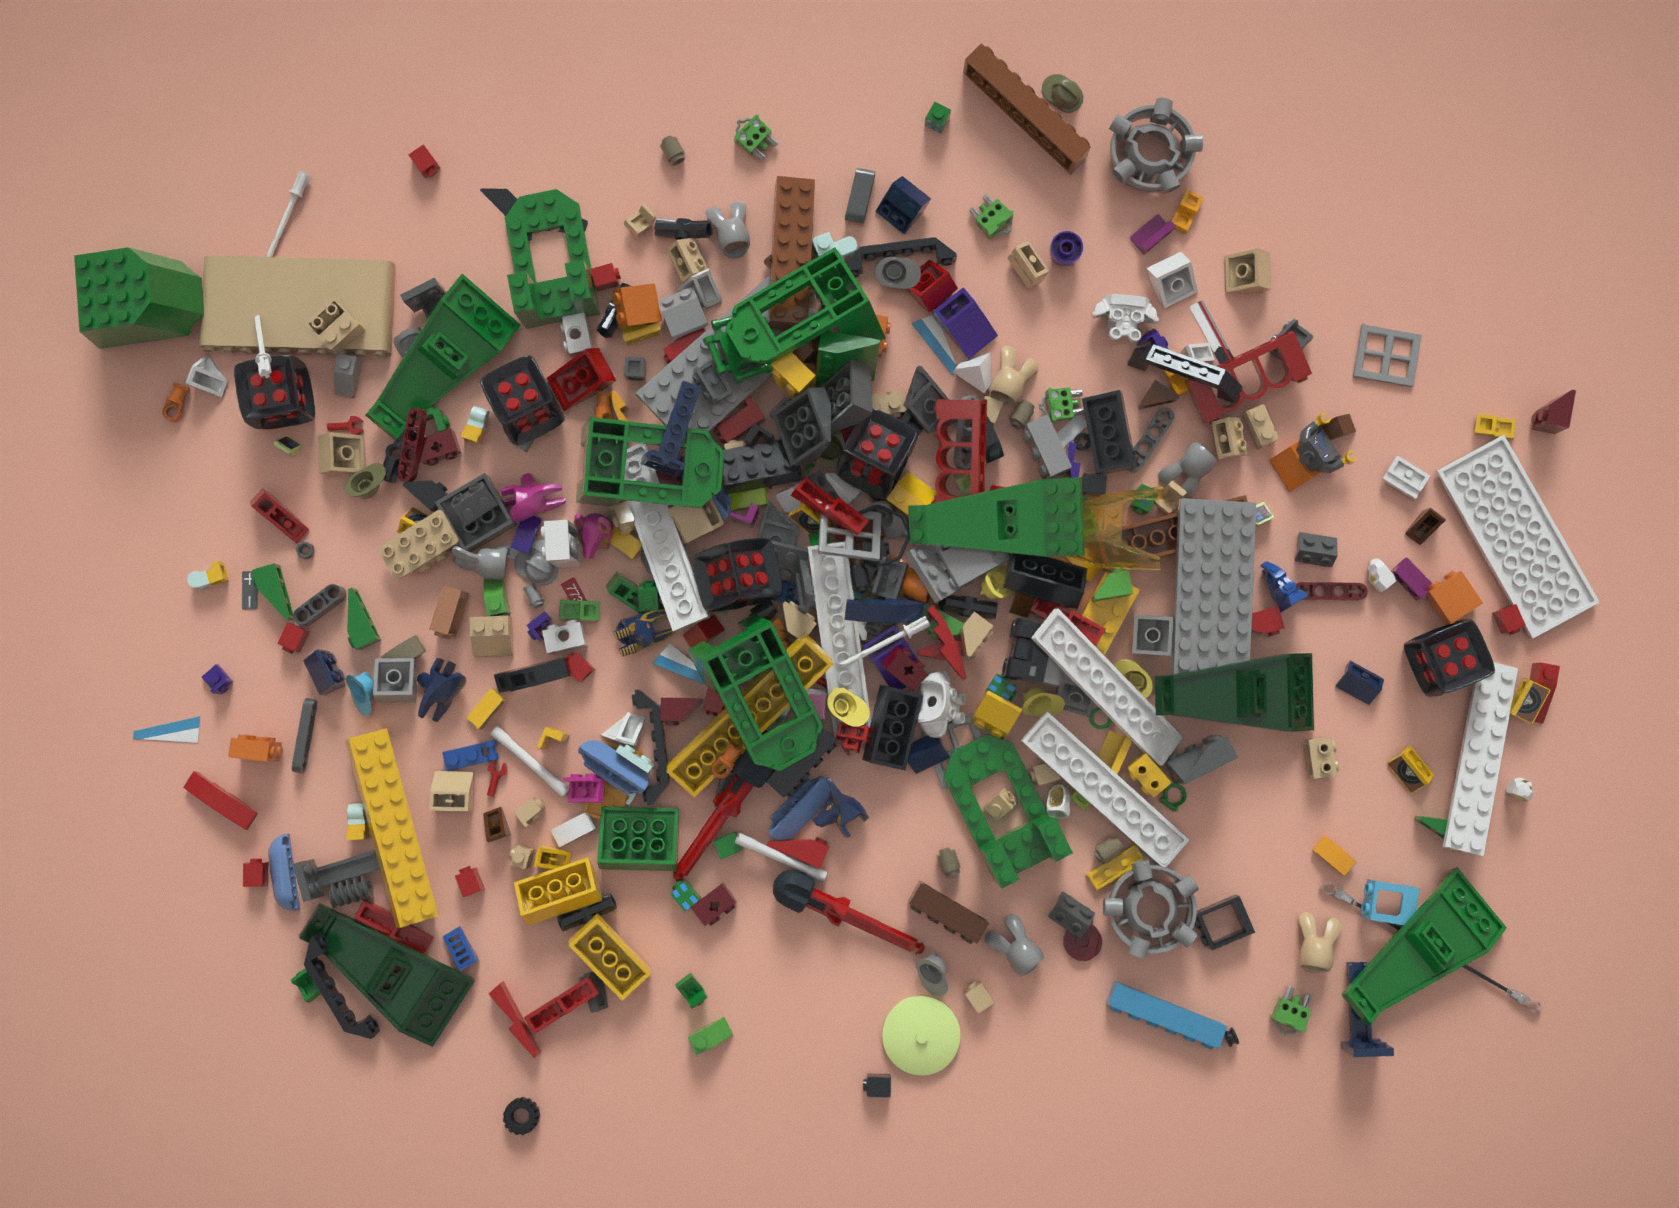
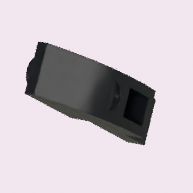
M565 657L494 674L499 693L525 689L571 676Z

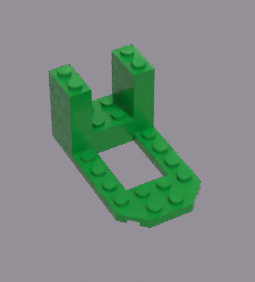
M557 189L519 196L505 217L515 271L514 274L507 275L515 315L526 329L563 322L562 317L585 313L587 317L599 315V304L590 270L592 268L579 203ZM564 227L570 263H565L567 277L537 282L528 234Z
M836 247L735 305L731 321L728 322L725 329L743 361L770 365L835 326L839 333L880 341L886 339L868 297ZM811 285L823 310L775 337L762 313Z
M589 417L582 427L581 446L585 447L583 476L577 484L576 503L610 507L617 505L621 500L700 508L721 491L724 451L715 443L707 430L687 428L681 448L685 449L684 463H686L682 474V486L624 480L627 443L660 446L666 426Z
M753 614L738 622L742 633L716 647L703 641L687 651L703 683L718 693L752 762L781 771L815 752L819 733H821L823 724L773 623L759 615ZM771 667L795 717L762 735L737 685Z
M986 734L952 751L944 779L994 881L1001 889L1018 881V873L1048 858L1057 862L1073 854L1056 817L1047 813L1013 743ZM1005 770L1029 821L995 838L970 786Z

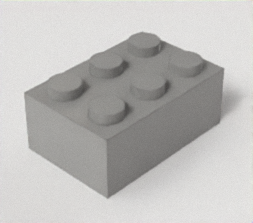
M1045 415L1027 423L1022 437L1025 443H1029L1032 449L1030 451L1032 459L1037 461L1040 466L1038 471L1041 478L1054 479L1068 473L1072 466L1049 416Z

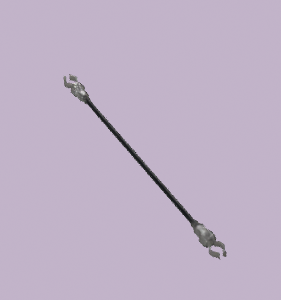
M1340 888L1335 889L1333 896L1336 899L1361 909L1362 905ZM1387 923L1388 925L1394 927L1397 930L1401 928L1396 924ZM1468 965L1463 966V968L1504 990L1517 1003L1527 1006L1529 1010H1531L1528 1005L1529 1001H1537L1535 999L1530 1000L1524 993L1504 987ZM1536 1009V1010H1531L1532 1012H1539V1013H1540V1011L1537 1010V1009Z

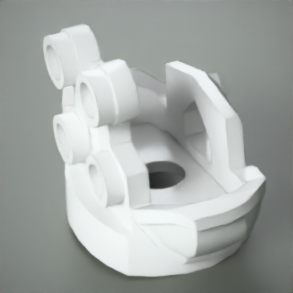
M1108 294L1095 306L1094 312L1091 313L1093 319L1102 316L1108 317V329H1111L1109 331V338L1113 341H1117L1121 336L1128 337V340L1132 343L1138 342L1141 338V333L1137 330L1139 323L1145 321L1150 324H1156L1159 322L1156 309L1152 307L1147 297Z
M946 671L930 673L921 682L920 694L923 695L918 723L925 733L933 738L943 737L946 733L948 722L952 721L954 724H963L965 722V714L960 712V706L966 704V695L964 693H957V690L950 686L951 679Z

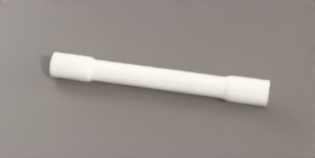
M499 726L493 729L490 733L492 737L508 748L561 797L567 794L569 787L554 777L514 742Z
M739 833L736 837L735 844L781 862L821 882L824 881L827 875V871L821 868L819 869L784 854L742 833Z

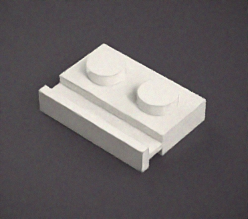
M1396 456L1381 480L1415 500L1430 475L1403 458Z

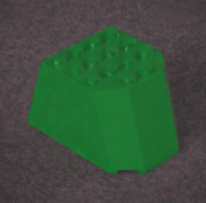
M129 247L74 255L79 332L100 349L189 336L192 332L190 331L198 319H202L204 316L202 278L182 261Z

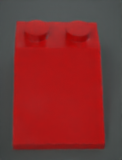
M599 348L585 349L547 377L564 411L594 396L597 391H603L617 381Z

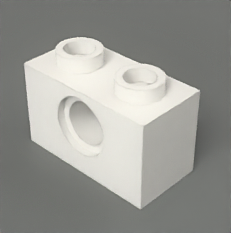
M579 313L562 317L563 323H560L562 334L566 335V341H564L565 352H569L573 358L585 349L593 348L586 314ZM574 332L581 333L578 339H572Z
M571 620L565 622L566 625L558 627V624L547 626V630L542 631L547 653L553 654L587 646L583 623ZM563 631H567L569 638L567 641L562 642L560 634Z

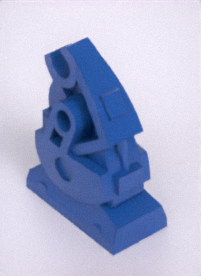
M1268 561L1260 565L1264 569L1261 572L1266 577L1270 594L1278 603L1280 613L1308 596L1303 590H1298L1296 583L1292 579L1289 580L1286 572L1277 565Z

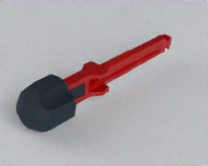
M746 749L743 754H740L733 767V771L736 773L735 777L726 790L718 794L712 801L718 806L677 864V871H673V878L676 881H683V876H688L729 816L737 818L741 812V804L753 787H762L773 773L774 769L754 764Z
M787 870L779 874L774 880L773 895L776 901L797 913L802 912L807 907L826 916L831 924L838 927L841 921L909 952L916 951L915 954H922L925 950L923 942L917 943L918 939L850 908L851 900L845 897L835 898L814 888L815 881L812 877L798 871Z

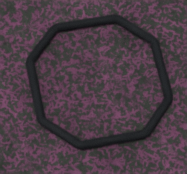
M874 505L859 511V513L864 514L877 508L902 518L908 532L898 557L882 563L866 560L878 566H885L902 558L910 540L909 525L903 514L881 505Z

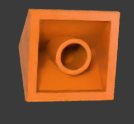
M1299 442L1269 459L1289 492L1321 473L1318 469L1310 471L1306 465L1300 463V455L1296 451V448L1300 445Z

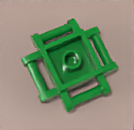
M732 316L720 320H711V326L715 335L705 337L703 342L708 347L715 363L717 375L729 372V374H732L735 383L739 384L744 379L764 372H772L771 364H762L740 373L739 370L760 363L743 361L727 331L722 332L721 327L727 326ZM714 343H717V346H718V348H719V350H720V353H721V355H722V357H723V360H724V362H725V365H723L722 360H721V358H720V356H719V353H718L717 348H716V346H715Z

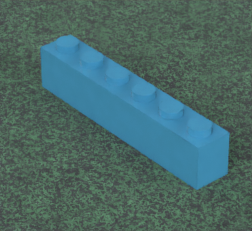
M1116 981L1113 982L1106 1001L1111 1006L1110 1010L1120 1014L1121 1011L1129 1013L1128 1017L1139 1021L1142 1018L1147 1020L1146 1024L1155 1028L1160 1025L1165 1027L1164 1031L1170 1034H1183L1184 1039L1193 1043L1195 1040L1202 1042L1201 1045L1211 1050L1213 1047L1220 1048L1227 1026L1223 1023Z

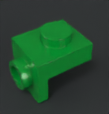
M431 407L425 410L427 421L435 419L439 432L449 429V426H451L447 415L444 416L441 409Z
M648 580L639 584V611H659L658 589L654 581Z
M307 969L299 971L291 979L292 984L298 986L305 1002L310 1003L321 995Z
M689 973L675 984L692 1009L701 1005L707 998L703 986L692 973Z

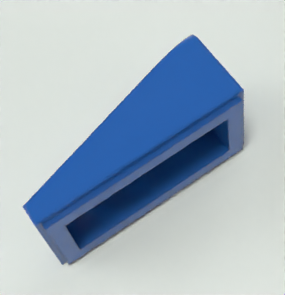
M460 926L442 936L459 971L479 960ZM459 934L460 938L451 942L450 938ZM462 941L463 945L455 949L454 945ZM465 948L466 952L459 956L457 952ZM469 955L470 959L462 962L461 959Z

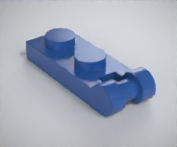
M492 740L442 752L446 771L499 759V755L495 750L496 741ZM487 748L489 755L484 756L483 749Z

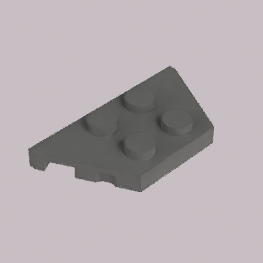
M917 366L904 402V407L926 433H932L936 431L937 424L941 420L936 419L937 415L935 414L937 399H950L922 366ZM958 419L951 421L948 427L951 424L957 423Z
M768 501L757 538H767L771 541L795 546L799 528Z

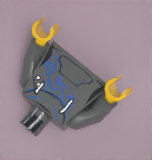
M1323 412L1317 415L1315 422H1311L1301 431L1300 445L1296 448V451L1300 455V463L1306 465L1310 471L1318 469L1320 472L1332 473L1344 467V464H1353L1358 458L1350 459L1349 455L1354 451H1349L1341 459L1342 456L1322 427L1319 428L1320 425L1331 421V417L1325 421L1322 417L1326 413Z

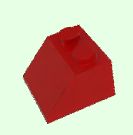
M928 260L920 267L921 277L917 285L906 289L915 301L929 313L958 289L949 272L932 260Z

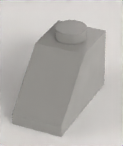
M338 353L334 368L336 395L355 397L362 361L359 358Z

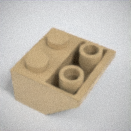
M334 297L305 322L317 337L336 355L365 330Z
M712 498L700 508L673 506L668 509L685 544L725 524Z
M785 601L783 609L788 634L795 639H798L804 632L811 636L817 627V623H815L816 618L807 612L805 615L801 613L800 607L792 601L789 604Z
M975 612L970 615L960 629L963 655L966 659L974 658L982 648L979 646L982 641L985 643L993 633L991 631L993 625Z
M435 771L430 789L429 811H473L474 772Z

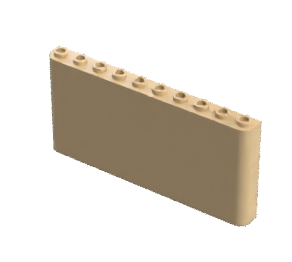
M205 256L203 272L204 316L201 319L199 347L205 352H215V349L227 353H233L234 350H241L243 353H253V350L259 351L254 317L260 315L265 353L271 354L272 351H279L281 354H291V351L302 355H309L310 352H317L318 355H328V352H333L305 322L334 297L365 329L340 354L354 353L356 356H366V353L377 357H384L385 354H391L395 264L386 260Z

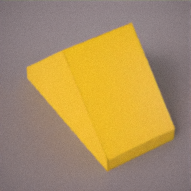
M544 845L539 846L534 866L555 869L567 865L570 861L571 852Z

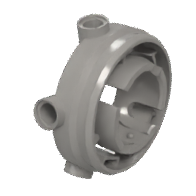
M1157 98L1155 105L1138 107L1124 117L1117 114L1109 127V130L1114 132L1110 143V157L1113 166L1112 172L1121 183L1124 182L1128 186L1143 192H1172L1180 187L1179 181L1189 171L1196 152H1202V134L1194 135L1188 121L1172 109V100ZM1150 118V122L1157 123L1146 124L1140 127L1136 125L1131 133L1128 132L1132 122L1140 119ZM1167 123L1171 125V127H1170L1169 129H1167V128L1164 127V126H1161V125H1165V126H1166ZM1174 128L1182 137L1180 141L1181 152H1179L1177 140L1172 134ZM1147 132L1150 135L1162 138L1170 147L1169 150L1172 153L1170 155V162L1165 159L1158 162L1145 160L1139 153L1138 143L1134 140L1139 138L1140 134L1144 135ZM1126 138L1123 156L1128 155V159L1126 158L1119 163L1116 156V141L1121 144L1123 139ZM1180 153L1181 158H1186L1184 166L1176 162ZM1175 168L1181 173L1176 177L1174 170L1171 169ZM1159 173L1155 184L1141 182L1142 179L1152 180L1153 176Z
M1148 859L1131 863L1133 869L1127 871L1117 880L1109 898H1104L1103 915L1109 916L1111 926L1117 936L1130 946L1128 953L1145 959L1147 953L1167 952L1180 944L1186 948L1189 947L1198 935L1192 930L1197 916V904L1194 893L1199 890L1195 881L1190 875L1183 878L1169 868L1150 865ZM1151 870L1160 871L1171 876L1175 880L1171 883L1180 898L1186 899V903L1178 904L1176 895L1169 886L1161 884L1158 880L1149 879L1153 877ZM1130 876H1132L1133 880L1139 881L1128 888L1130 894L1126 899L1115 897L1120 886ZM1148 886L1152 887L1154 893L1165 897L1169 904L1167 919L1159 928L1155 927L1154 930L1152 926L1144 924L1139 919L1136 910L1138 901L1143 897L1142 888ZM1187 907L1184 923L1179 921L1169 934L1168 930L1175 923L1179 908ZM1123 915L1124 919L1116 922L1115 916L1122 917ZM1127 923L1132 930L1140 932L1143 936L1157 937L1158 944L1150 945L1151 942L1133 934L1128 939L1118 926ZM1166 934L1172 936L1168 941L1162 942V936Z

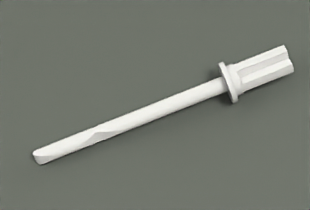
M299 171L292 189L288 191L293 195L266 257L273 256L278 239L283 233L297 198H303L302 194L310 177L307 173Z
M260 315L254 317L259 354L256 355L255 361L258 364L259 375L268 378L271 373L270 363L272 359L269 354L265 353Z
M924 616L907 626L903 625V631L841 662V668L906 635L911 639L912 635L930 626L927 618Z

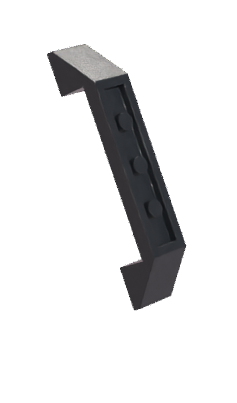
M936 237L861 246L846 265L854 277H858L859 274H863L861 259L871 261L881 256H884V258L895 257L897 254L910 256L914 254L913 252L921 251V253L926 254L935 250L937 264L948 266L956 262L957 254Z
M1154 344L1136 348L1128 362V366L1142 371H1146L1148 365L1216 388L1218 389L1217 398L1234 404L1243 388L1225 369Z
M634 690L635 694H632L633 706H636V709L652 708V712H649L650 723H654L655 730L651 734L652 741L656 742L657 750H654L655 762L658 761L659 769H656L657 781H660V784L647 786L646 790H644L643 801L647 802V806L657 801L670 784V777L666 772L668 759L663 721H660L661 706L641 690Z
M318 932L310 938L304 962L305 968L343 1031L369 1039L374 1038L380 1032L377 1021L368 1015L356 1022L354 1012L349 1010L344 996L335 987L334 979L326 972L325 964L322 960L318 959V956L330 949L327 938Z

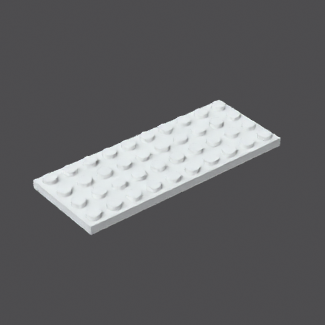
M1505 435L1435 471L1511 605L1517 604L1526 624L1523 627L1530 639L1541 635L1599 603L1597 596Z

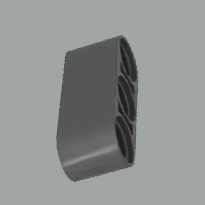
M856 168L845 220L864 224L875 171Z
M335 584L326 586L294 611V621L305 626L313 624L346 598V590L342 586ZM337 588L339 594L336 598H333L332 591ZM322 600L323 607L318 610L316 604ZM303 612H307L308 617L306 621L303 622L301 620V615Z

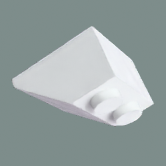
M1181 252L1147 268L1150 283L1163 308H1167L1198 292L1191 261Z

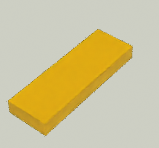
M1133 844L1123 850L1121 855L1106 864H1101L1088 872L1086 876L1094 889L1098 891L1133 869L1131 863L1145 860L1137 845Z

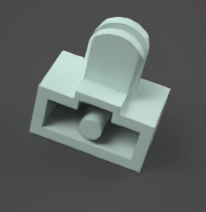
M830 232L812 238V246L817 257L836 247L843 259L854 255L857 251V242L851 236L833 242Z

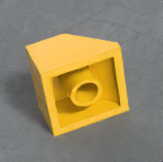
M908 471L886 498V501L909 519L908 506L932 504L938 493Z
M987 691L980 700L970 721L974 722V725L978 728L989 730L994 737L1004 739L1010 732L1022 709Z

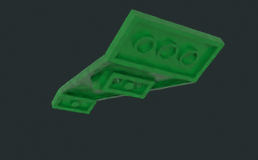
M461 274L439 300L378 399L365 416L396 440L406 427L407 416L411 409L426 410L497 355L521 324L464 274Z
M1082 477L1041 479L928 505L908 506L910 545L932 544L1044 557L1085 555ZM1010 506L1013 508L1012 513L1009 512ZM1011 526L1014 528L1013 533L1010 532Z
M1453 868L1429 898L1342 993V996L1366 1026L1370 1025L1383 1010L1488 953L1507 927L1459 868Z

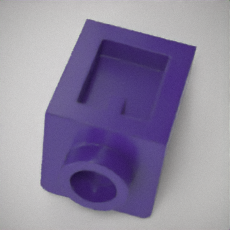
M544 611L526 625L529 628L527 632L533 640H544L537 630H543L550 624L549 621L552 617L548 612Z
M215 664L202 676V679L211 688L212 694L225 693L233 682L218 664Z

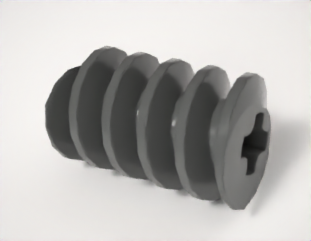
M364 875L361 876V882L355 877L353 878V884L348 879L346 880V886L340 881L338 882V888L333 883L331 884V890H329V899L333 908H336L337 905L341 907L345 903L348 905L352 901L359 902L360 899L366 900L367 897L373 898L374 896L372 884L369 880H366Z

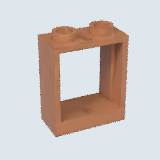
M442 586L429 630L435 631V636L450 639V636H457L469 593L449 586Z

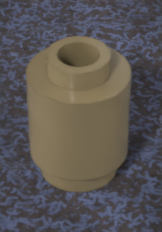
M667 136L662 140L660 147L669 163L675 166L686 159L684 156L685 152L677 137Z
M1021 400L1020 403H1017L1009 417L1011 426L1016 429L1025 428L1034 413L1035 406L1026 400Z
M1114 837L1096 846L1094 854L1100 863L1104 861L1106 864L1121 855L1124 848L1118 838Z
M950 847L939 850L940 854L937 855V859L942 873H945L946 877L960 873L959 868L961 866L955 849L950 850Z

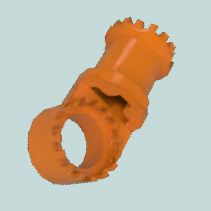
M173 382L172 385L174 387L170 396L166 398L162 415L169 421L176 422L182 417L183 399L186 392L190 391V388ZM171 408L177 409V414L174 417L168 416V411Z
M597 391V406L594 409L596 411L595 417L603 418L605 416L606 419L614 420L610 409L612 393Z
M778 618L772 623L785 649H787L791 642L788 639L789 636L786 628Z
M730 741L725 753L713 762L712 773L718 779L728 776L738 756L743 754L744 749L738 746V744ZM718 764H723L726 766V770L724 773H717L715 767Z

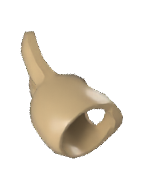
M1004 346L1000 353L1001 369L989 387L990 397L1003 402V405H1014L1017 403L1023 393L1025 381L1038 370V363L1033 358L1025 360L1019 371L1014 370L1016 351L1011 346ZM996 391L1006 394L1009 398L1000 397Z
M1309 912L1301 913L1299 915V924L1304 936V942L1299 953V965L1310 973L1328 972L1333 967V943L1342 930V924L1337 918L1328 919L1323 936L1318 937L1316 935L1314 916Z

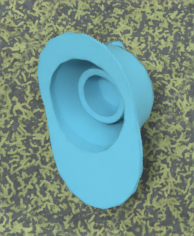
M368 672L357 676L347 675L346 683L356 708L362 715L370 716L372 711L370 700L374 697V681Z

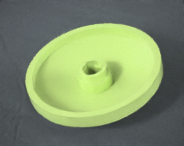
M917 995L903 999L890 1010L884 1021L882 1031L884 1049L889 1059L904 1072L913 1075H930L939 1072L954 1059L960 1045V1027L956 1016L945 1003L934 997Z

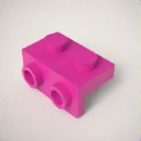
M571 774V777H563L564 782L570 783L568 802L603 803L604 779L597 778L596 774H586L585 777H582L580 774Z

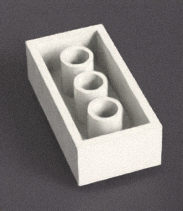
M569 520L544 521V527H541V536L545 538V546H542L543 558H546L547 562L557 568L581 567L580 543L576 526Z

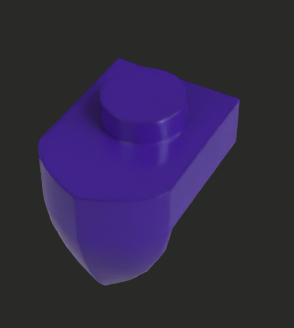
M1156 329L1146 332L1137 343L1138 347L1149 341L1151 345L1154 344L1168 349L1167 340L1164 336L1161 337Z

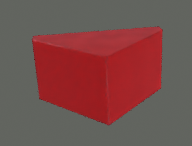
M714 614L710 618L694 625L683 637L692 648L703 641L707 643L725 631V629Z

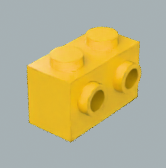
M1142 752L1127 765L1129 769L1127 773L1134 781L1137 779L1142 784L1140 788L1147 796L1149 794L1153 797L1157 796L1172 783L1169 777L1152 761L1146 752Z

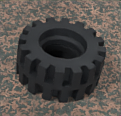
M521 1097L508 1104L503 1113V1122H505L504 1126L509 1129L510 1133L514 1132V1135H525L536 1127L539 1122L540 1113L535 1101L532 1102L530 1098ZM524 1108L528 1111L529 1120L527 1123L519 1124L514 1120L516 1109Z

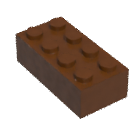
M920 880L908 899L910 909L918 914H921V912L926 913L927 919L935 924H938V922L943 923L944 929L952 934H955V932L960 933L961 939L969 944L973 942L978 944L989 925L985 918Z

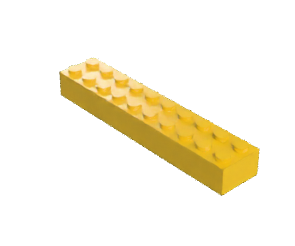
M806 632L786 649L805 690L811 687L833 665L832 658ZM771 667L763 671L741 693L761 733L790 707ZM726 709L713 719L667 764L666 772L694 798L715 778L712 773V764L720 755L725 753L730 741L738 744L744 750L746 749ZM718 764L715 767V771L721 773L726 766Z
M386 728L348 738L345 741L396 928L437 917L438 912L388 730Z

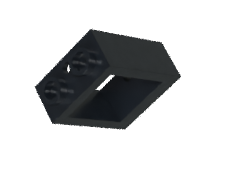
M1235 894L1197 910L1195 926L1197 929L1200 928L1203 936H1200L1204 947H1208L1212 951L1255 933L1239 895ZM1232 904L1242 929L1212 941L1202 916Z

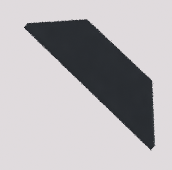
M480 189L505 216L517 201V198L508 189ZM528 234L529 241L532 240V234Z

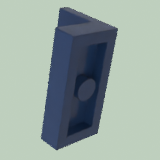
M1350 660L1346 665L1344 675L1335 686L1370 705L1382 691L1384 679Z
M927 735L912 742L908 764L917 774L949 759L950 755L944 748L941 737L933 738Z

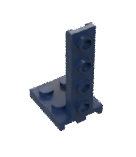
M682 381L658 451L648 450L641 459V465L673 477H677L683 471L686 463L681 462L677 457L701 387Z
M1346 962L1348 986L1368 965L1367 962ZM1349 1005L1350 1039L1349 1041H1341V1050L1353 1057L1394 1056V1048L1387 1045V1042H1382L1381 1039L1372 1038L1371 1024L1366 1026Z

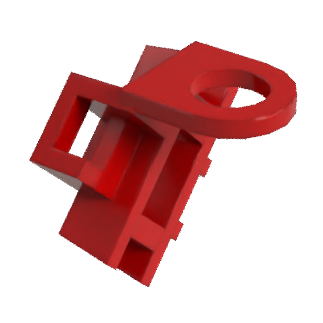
M839 722L836 739L849 756L851 755L849 749L859 753L862 742L870 743L868 735L873 729L866 726V723L859 727H852L844 722Z

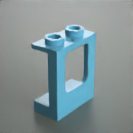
M1367 879V883L1364 886V903L1361 906L1362 918L1404 925L1416 912L1419 888ZM1379 890L1402 894L1398 916L1376 912Z

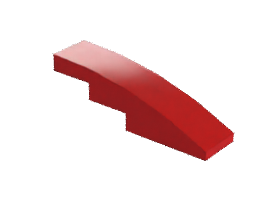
M932 605L927 609V612L938 625L932 631L944 645L938 651L963 681L967 676L956 641L945 620L935 606Z
M193 771L183 787L203 803L245 830L249 829L258 815L257 812L235 795L226 792L216 783L210 782L199 772Z

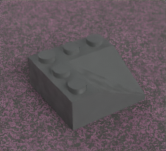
M852 358L821 386L825 387L831 403V433L861 423L873 411L871 369L869 366Z
M825 387L807 388L772 413L791 466L810 464L821 456L831 442V403Z
M486 473L435 502L438 509L444 512L457 534L460 547L470 553L517 526L516 521L511 519L510 511L504 504L494 483ZM483 481L498 505L465 526L452 509V499L460 493L464 494L474 483Z
M1210 735L1202 739V744L1198 746L1192 744L1185 748L1186 752L1180 755L1178 752L1170 755L1165 765L1174 783L1187 784L1237 759L1238 756L1228 737Z

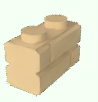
M1029 241L1016 246L1007 258L1027 288L1040 284L1050 272Z
M1264 404L1250 409L1242 415L1257 450L1279 440Z

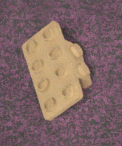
M437 510L381 545L378 551L393 578L400 580L413 571L423 573L428 571L433 563L444 561L447 558L446 555L451 553L450 548L459 543V538L444 512Z

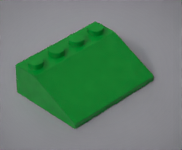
M826 331L821 334L816 369L817 388L826 383L851 358L869 366L871 369V382L874 381L880 340L833 331Z
M601 806L597 856L599 869L677 871L679 808Z

